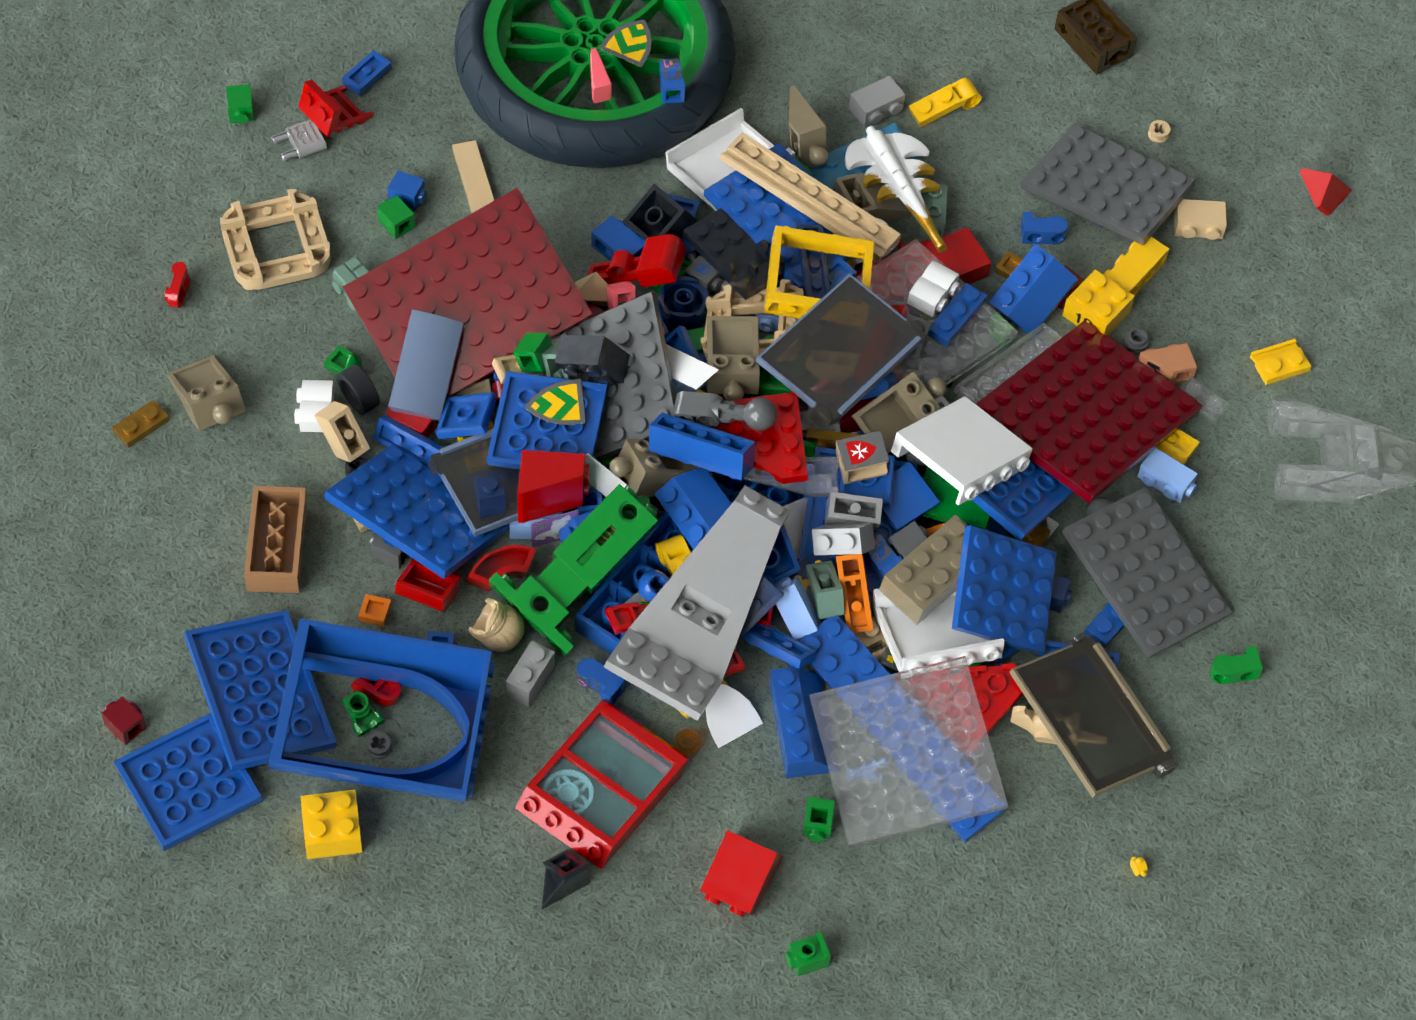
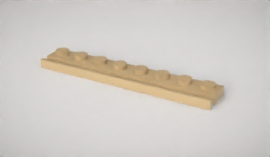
M743 132L728 146L725 152L721 153V161L834 234L874 241L873 259L878 262L900 240L901 234Z

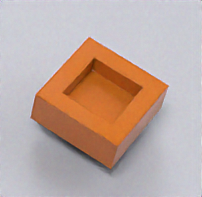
M365 594L358 615L359 621L384 627L392 605L391 599Z

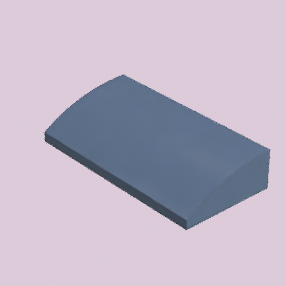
M412 309L388 405L391 411L440 421L464 323Z

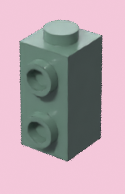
M939 184V191L923 192L921 196L936 230L943 237L946 221L947 185ZM919 224V235L930 238Z

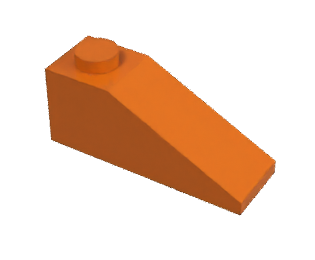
M863 554L836 555L839 581L843 588L846 625L853 633L872 631L873 622Z

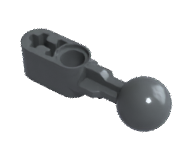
M681 391L677 393L672 416L707 427H717L722 422L731 423L734 420H742L756 431H765L774 425L777 419V410L775 405L766 398H755L747 405H736L734 401L724 400L717 394Z

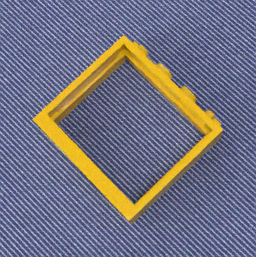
M775 226L771 243L764 313L800 319L821 300L819 298L776 292L781 246L863 259L861 283L870 289L874 241L844 237L838 234L820 233L813 230L795 229L788 226ZM861 301L859 305L839 302L819 321L863 329L868 316V307Z

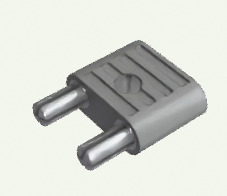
M310 119L287 127L284 132L271 137L274 144L289 139L294 149L281 153L283 161L295 157L301 159L327 149L322 134Z

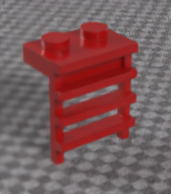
M312 79L304 82L298 108L327 137L331 136L333 131L342 132L344 127L351 129L356 123L362 125L365 123V120L373 118L374 115L371 111L363 114L343 94V92L347 91L345 85L324 92Z

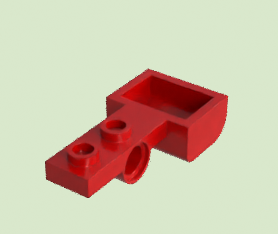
M667 234L649 237L645 241L640 257H634L626 250H617L614 252L611 261L591 264L587 276L597 272L607 284L638 280L641 287L674 283L677 280L686 248L682 240L675 235Z
M412 559L396 581L395 594L445 613L458 594L461 577L456 575L460 568L443 579L415 559Z

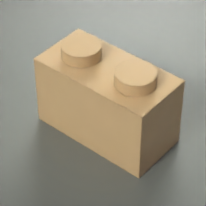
M1183 199L1174 209L1175 236H1182L1184 238L1201 237L1210 240L1223 239L1227 226L1225 202Z
M333 401L314 415L337 458L352 462L370 449L349 406Z

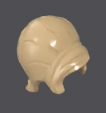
M487 598L485 600L487 604L484 606L475 625L469 627V633L491 651H509L523 637L524 620L514 607L495 599Z

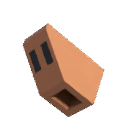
M1187 343L1180 345L1172 344L1168 347L1147 349L1144 352H1140V362L1152 367L1174 384L1194 379L1197 365Z

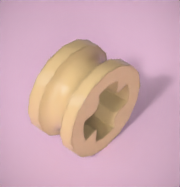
M1162 120L1153 121L1148 131L1149 139L1155 143L1166 142L1171 130L1169 124Z

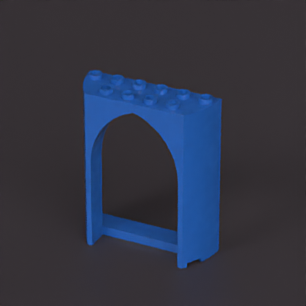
M300 618L271 749L269 769L466 802V797L472 798L491 685H486L487 677L493 678L495 662L490 661L492 651ZM302 669L355 678H367L373 681H379V679L398 682L401 686L421 691L437 700L450 712L463 735L462 741L441 759L410 769H386L284 752Z

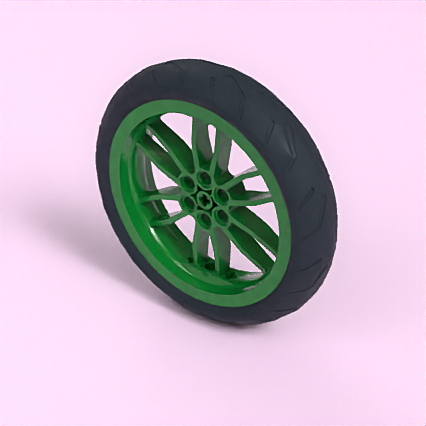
M468 0L460 14L454 43L455 64L461 86L474 111L505 141L528 154L557 164L586 168H615L641 163L663 155L669 149L697 134L711 119L722 104L733 76L736 59L734 35L729 15L721 0H640L647 3V5L623 22L618 20L634 0H616L604 19L594 18L589 0H577L583 16L578 18L560 0H548L557 20L565 29L539 23L516 22L528 10L546 0ZM658 11L670 19L682 34L683 40L651 36L652 42L649 54H678L680 56L682 78L685 83L684 102L662 103L661 92L644 100L636 82L626 69L650 75H660L659 60L663 59L648 56L643 66L640 67L599 49L610 32L621 25L645 19L646 23H648ZM516 37L544 44H512L511 41ZM596 48L610 81H615L629 95L634 105L618 108L612 96L611 100L603 101L607 110H585L567 107L574 100L585 81L591 79V49ZM507 58L534 63L558 62L549 68L530 89L524 86L506 65ZM568 76L572 77L567 87L553 102L541 97L550 87ZM678 90L666 91V94L669 96H675L679 93Z

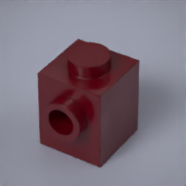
M123 696L116 702L109 703L101 713L104 725L125 745L146 729L141 709L133 701L129 703Z

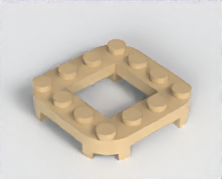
M288 189V196L244 206L240 205V201L231 203V208L224 213L223 217H220L222 237L236 280L244 289L259 290L313 278L328 271L331 262L330 243L327 240L314 197L310 198L305 194L297 193V189ZM295 221L304 253L258 263L248 231Z
M781 280L780 287L776 289V292L804 296L803 289L791 285L790 280ZM729 284L723 286L724 291L716 294L713 298L708 297L705 303L707 316L764 313L766 289L745 300ZM779 315L778 331H775L774 339L759 340V355L799 318ZM706 317L704 337H702V338L700 339L706 360H707V317ZM804 335L781 354L775 362L796 361L798 353L803 347Z

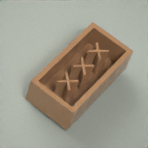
M253 487L244 571L247 592L299 593L308 508L306 488Z

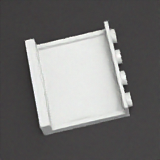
M740 108L666 151L667 169L716 211L717 209L704 197V190L735 171L734 168L720 160L721 153L725 152L728 146L742 132L768 149L774 145L744 121L743 109ZM787 148L786 150L795 158V152Z
M964 396L898 431L891 452L897 457L908 452L915 455L959 490L956 504L960 505L967 500H973L985 490L989 491L1001 481H1007L1017 472H1023L1030 464L1029 457L1033 448Z
M880 588L873 590L871 607L901 678L918 676L933 671H943L958 666H968L984 661H993L1002 657L1005 642L1003 638L988 640L951 629L956 592L916 625L879 590Z

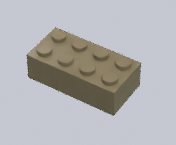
M956 514L887 572L879 590L916 625L957 591L964 530L968 525Z

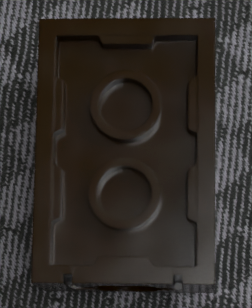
M1078 0L1058 10L1054 29L1096 75L1133 56L1137 37L1103 0Z

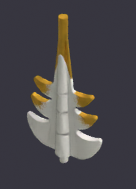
M869 126L866 129L867 138L857 139L848 146L845 155L846 168L852 170L859 166L872 165L864 175L863 187L877 183H888L880 188L876 201L881 202L899 197L929 235L938 252H944L947 246L936 230L921 196L923 192L939 191L940 185L927 178H914L921 175H934L935 169L921 160L906 159L914 156H929L928 148L910 135L903 133L884 135L881 130H876L873 126Z

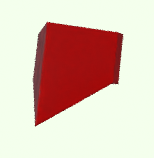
M1304 168L1300 170V174L1316 208L1326 216L1330 215L1352 191L1333 174Z

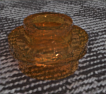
M683 729L675 736L674 745L683 754L692 755L700 749L701 738L696 731ZM689 740L692 742V745H684L683 742Z

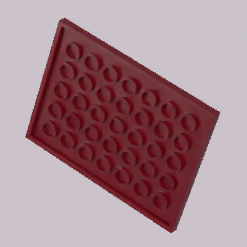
M518 187L343 286L394 377H396L412 309L464 323L447 398L453 397L495 373L492 365L493 359L514 355L513 351L526 332L548 333L550 340L593 316Z
M1085 321L976 403L978 407L1033 448L1029 457L1030 460L1089 504L1198 414L1203 406L1152 367L1140 362L1139 358L1133 353L1126 350L1106 334H1102L1094 325Z

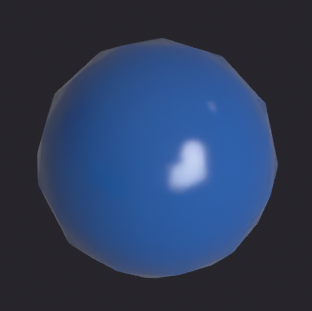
M659 570L645 572L638 583L640 596L645 601L651 602L669 580L667 575Z

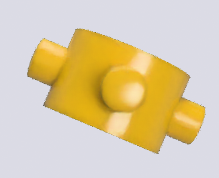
M1132 857L1130 865L1136 876H1146L1148 868L1145 860L1142 857Z

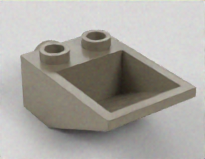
M795 85L790 86V147L795 152V159L797 158L803 165L808 166L809 169L826 164L829 152V145L826 141V134H828L827 124L818 117Z
M854 173L835 179L833 191L875 218L889 223L913 216L899 197L881 202L876 201L878 191L888 183H877L863 187L865 173Z
M707 316V364L718 369L707 380V393L723 394L724 399L727 401L743 399L744 394H758L760 375L759 364L756 362V358L759 356L758 316Z
M214 355L167 374L191 421L199 431L217 423L227 424L234 416L246 412L238 385Z
M913 371L852 415V418L864 434L881 431L888 454L891 452L898 431L941 409L933 397L938 398L944 395L947 388L946 383L943 379L934 377L927 382L925 388ZM908 385L914 393H909L907 391ZM923 406L926 408L929 414H925L922 411Z
M626 439L619 457L614 458L609 464V470L618 478L624 477L628 485L638 496L656 497L655 493L673 477L699 468L698 466L686 464L682 461L649 451V441L645 439Z

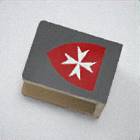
M881 431L836 441V457L844 484L888 474L886 463L889 462Z

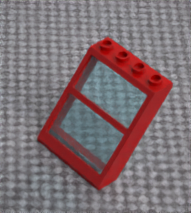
M603 699L529 782L515 809L598 868L603 869L678 781L690 758Z

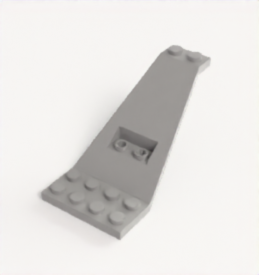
M744 486L734 502L629 627L607 659L604 668L698 721L723 681L778 532L791 511Z

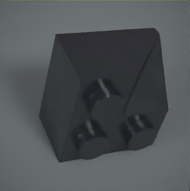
M655 184L652 185L623 220L645 241L649 237L667 234L675 235L682 240L683 230L698 221Z
M561 335L554 364L563 369V373L567 375L578 376V373H585L595 377L599 384L612 386L613 383L624 382L630 354L605 336Z

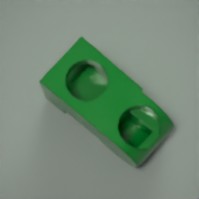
M1246 647L1243 655L1229 656L1221 654L1216 656L1209 671L1211 679L1218 684L1259 679L1263 667L1257 647Z

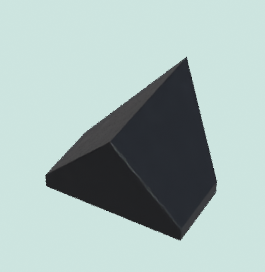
M568 850L543 862L546 869L542 909L587 886L589 883V867L587 863Z

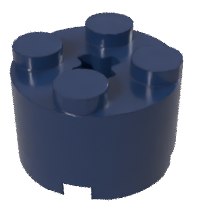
M678 276L676 282L667 283L661 287L659 292V311L668 331L673 332L679 325L685 326L686 330L701 328L706 322L707 307L705 303L709 294L705 286H701L697 279L689 276Z

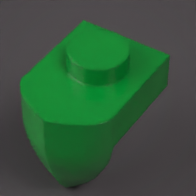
M338 345L324 361V368L337 375L353 364L362 368V360L358 353H352Z

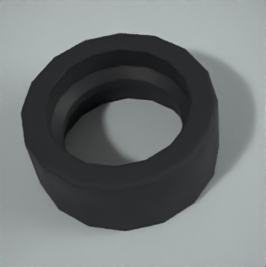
M353 364L337 374V383L341 392L357 413L364 415L380 404V398L374 384L358 365Z

